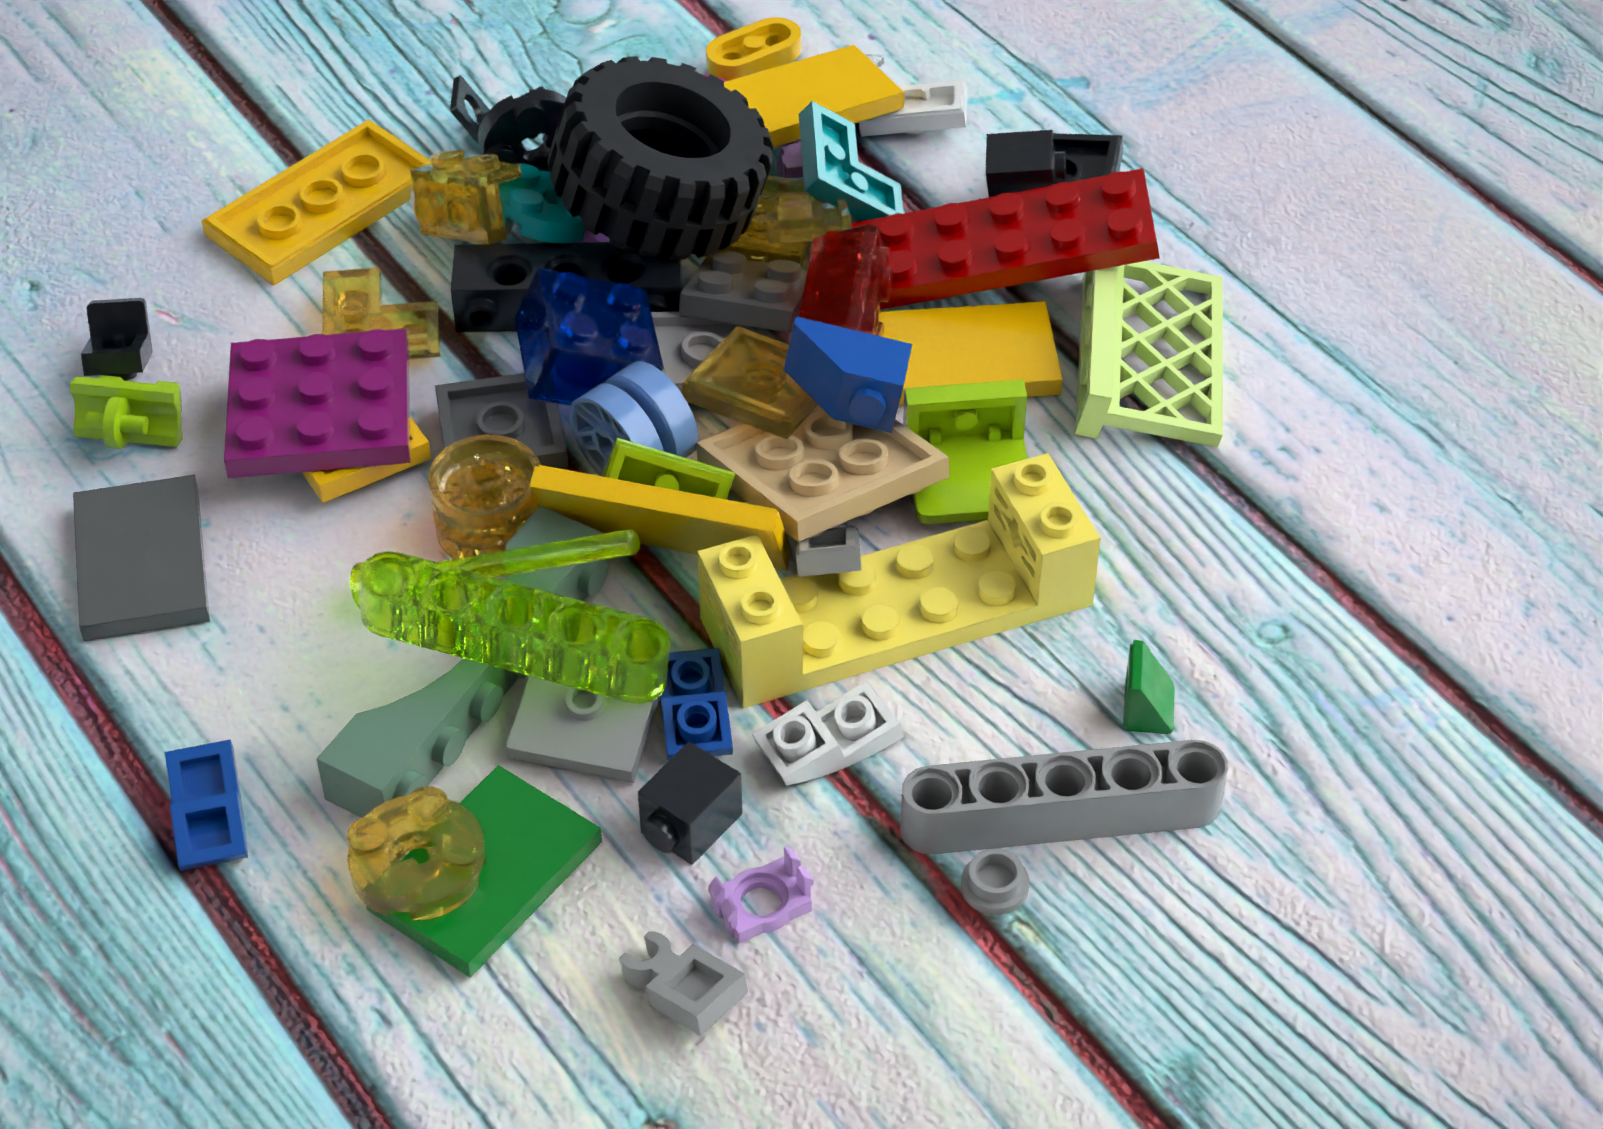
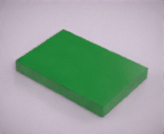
M498 765L364 896L366 908L369 912L471 978L602 843L601 828Z

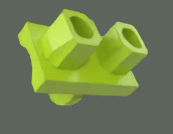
M101 375L99 378L76 376L70 382V393L75 405L74 437L104 440L106 447L114 449L124 448L127 442L177 447L183 440L181 387L177 382L157 381L155 384L123 381L121 377Z

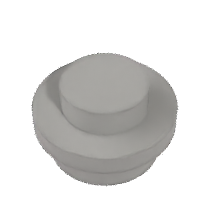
M987 849L975 855L965 866L961 876V891L967 903L974 909L986 914L1002 915L1013 912L1025 902L1029 892L1030 881L1026 869L1013 853L1003 849Z

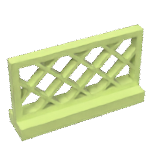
M1146 261L1084 272L1075 435L1098 439L1102 426L1106 425L1203 445L1219 446L1223 436V277ZM1124 278L1143 281L1152 290L1139 295L1124 281ZM1188 290L1207 294V301L1194 306L1180 291ZM1164 300L1179 315L1166 320L1152 305ZM1136 314L1151 328L1138 334L1123 319ZM1191 324L1206 340L1194 345L1178 330ZM1163 338L1179 354L1166 360L1150 344ZM1135 353L1150 368L1137 374L1122 358ZM1191 364L1206 380L1194 385L1178 369ZM1162 378L1178 394L1165 400L1149 384ZM1134 393L1149 409L1139 411L1119 407L1120 399ZM1191 404L1206 418V423L1187 420L1177 410Z

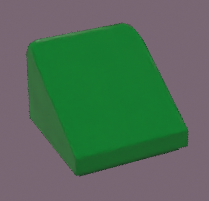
M1133 640V644H1130L1125 678L1123 726H1126V731L1170 734L1174 727V684L1145 642Z

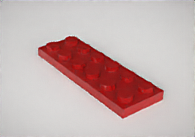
M1144 168L1126 172H1113L1105 176L1073 182H1060L1052 186L1014 193H1002L983 199L962 203H949L940 207L903 214L896 213L887 217L850 224H838L833 227L815 230L818 300L823 320L1160 259Z

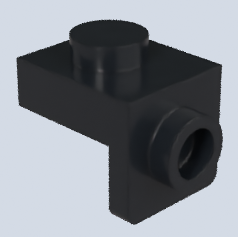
M126 298L90 301L86 308L90 339L81 352L84 376L121 377L123 381L135 378L137 373H143L153 353L145 299Z

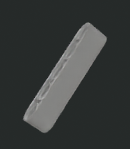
M1185 740L924 766L909 773L902 783L900 834L903 841L912 850L922 854H943L1199 828L1207 826L1216 820L1221 811L1228 773V760L1223 751L1214 744L1203 740Z

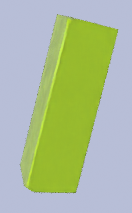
M621 438L616 439L602 473V477L726 500L735 476L734 472Z

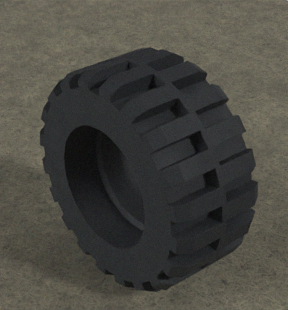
M638 56L623 57L617 63L612 60L600 63L574 81L573 87L567 93L549 152L548 169L554 190L558 197H562L561 201L564 208L572 217L579 216L582 218L583 227L594 235L601 233L609 238L610 244L622 249L625 246L640 250L639 255L655 258L658 254L668 255L670 260H685L691 254H695L697 258H702L714 254L718 249L721 251L738 241L740 235L747 231L772 167L773 145L769 131L765 128L763 118L757 109H750L747 98L737 90L730 91L724 87L723 80L712 74L708 77L696 72V67L681 63L680 66L668 64L667 59L651 57L648 61H640Z

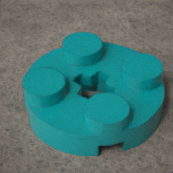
M513 164L507 168L506 178L499 181L496 186L493 206L494 215L500 223L506 226L507 217H509L511 220L521 224V235L552 243L583 241L585 230H587L583 227L582 218L579 216L572 217L564 208L561 201L562 197L557 196L550 180V172L539 171L536 167L528 164Z

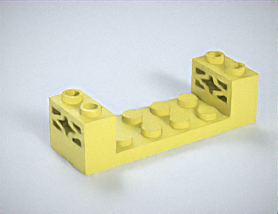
M1049 453L991 469L988 520L862 555V570L804 577H798V574L780 579L758 534L699 550L697 554L700 618L714 648H719L721 663L744 709L1092 606L1101 538Z

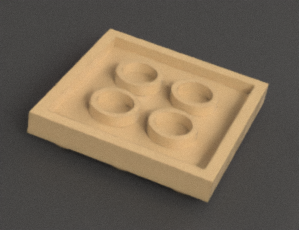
M810 396L696 443L698 462L734 472L735 476L730 489L749 504L777 509L785 532L797 542L819 536L830 528L858 516L870 514L881 506L907 495L916 494L930 485L949 478V457L896 419L892 433L834 420Z

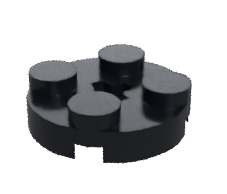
M548 89L529 90L530 96H522L514 100L511 95L500 100L487 113L479 128L478 145L481 149V159L491 179L496 184L506 178L507 168L513 164H528L536 167L539 171L550 172L548 169V156L565 103V96ZM540 133L544 134L542 137L543 143L538 148L526 151L522 143L526 137L535 139Z

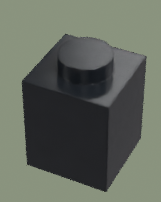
M1053 130L987 134L985 174L988 196L993 197L1002 193L1020 192L1067 182L1066 153L1055 152Z
M689 741L638 791L641 833L659 851L664 853L672 852L693 865L743 814L741 773Z

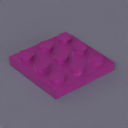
M406 328L392 330L373 329L367 332L331 335L314 334L307 337L270 340L254 339L246 342L231 343L224 451L227 477L239 478L410 463L409 343Z

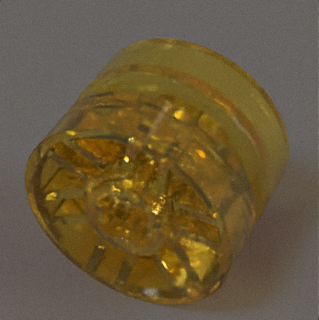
M494 434L476 435L452 443L443 449L433 460L429 469L428 482L436 536L441 548L450 557L463 564L475 567L489 568L508 565L506 544L540 507L538 500L529 487L534 467H539L540 463L535 453L528 446L507 436Z

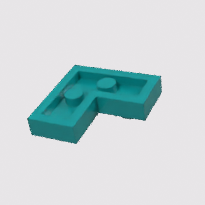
M811 101L799 113L805 192L811 194L822 203H828L854 216L859 222L887 217L896 213L903 214L901 184L858 162L855 124Z

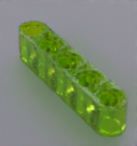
M385 551L376 553L367 558L360 568L361 618L366 628L379 636L629 703L642 704L651 702L661 696L666 688L671 639L668 631L660 623L652 619L400 552Z

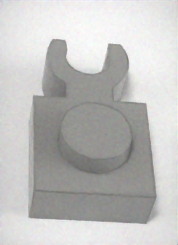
M649 931L644 935L650 959L636 960L626 953L619 957L624 980L634 988L646 990L649 1006L699 1036L704 1034L748 993L743 972L694 944L678 956L672 952L671 944L667 937L657 932Z

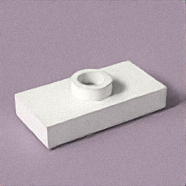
M958 80L898 86L904 91L903 109L859 122L861 137L896 133L919 134L929 130L966 127L965 81Z

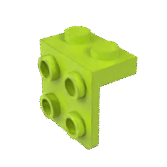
M1024 380L904 388L903 425L949 457V478L930 485L916 494H912L916 517L921 523L939 524L988 520L991 469L1028 459L1024 442L1027 392Z

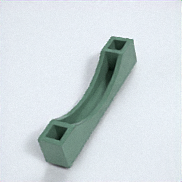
M540 505L506 544L508 571L504 596L494 621L478 644L454 668L423 689L388 705L355 714L317 757L316 760L325 800L387 831L394 827L406 811L411 812L416 809L425 796L427 786L444 766H451L459 758L465 741L482 721L487 722L496 714L503 696L518 678L523 679L530 674L542 636L553 638L554 636L562 635L568 628L574 612L588 595L593 596L602 588L608 574L603 532Z

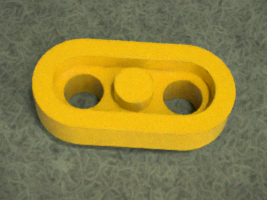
M770 17L716 37L706 47L707 72L709 75L712 74L717 78L729 81L788 64L797 59L801 53V29L792 20Z

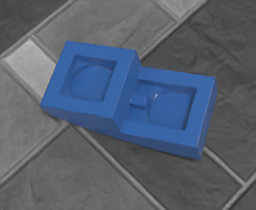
M231 739L164 752L172 804L169 805L180 871L248 858L243 806L235 752Z

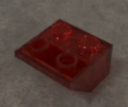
M865 224L813 238L799 317L883 337L884 323L879 322V303H888L890 300L894 271L893 268H888L890 249L882 247L878 226Z

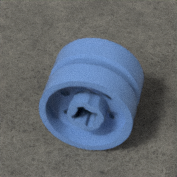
M642 361L631 363L611 376L606 383L599 384L576 399L570 407V424L575 440L584 457L599 476H602L617 438L687 458L696 450L698 429L686 399L676 385L662 371L649 363Z

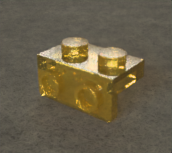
M451 150L433 154L430 156L431 164L410 170L415 196L414 212L420 224L421 235L487 245L507 239L498 184L521 177L520 164L499 162L498 155L495 154L464 158L463 151Z

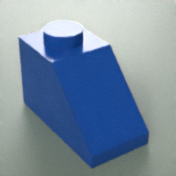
M796 316L784 371L832 419L892 433L904 387L912 344Z

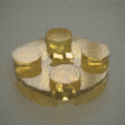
M433 786L421 787L414 790L410 795L397 797L382 803L363 818L352 823L348 829L347 840L349 848L347 862L352 885L363 903L377 913L389 916L388 909L397 912H410L411 920L436 918L455 910L465 903L474 894L479 885L478 875L486 861V849L481 826L467 808L458 802L447 799L445 792ZM412 849H428L429 860L425 863L418 864L413 858L403 862L400 861L405 856V853Z

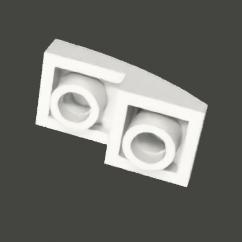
M868 680L817 711L806 700L752 733L755 742L786 786L816 779L844 769L904 738L900 723Z

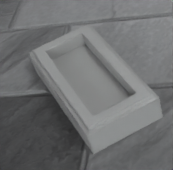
M855 526L832 528L824 531L819 536L797 542L796 562L798 577L862 570L858 528L855 529Z

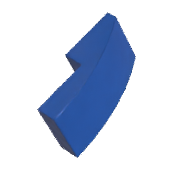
M719 648L656 654V658L666 660L668 670L660 694L668 761L689 741L712 756L733 755L726 691H724Z

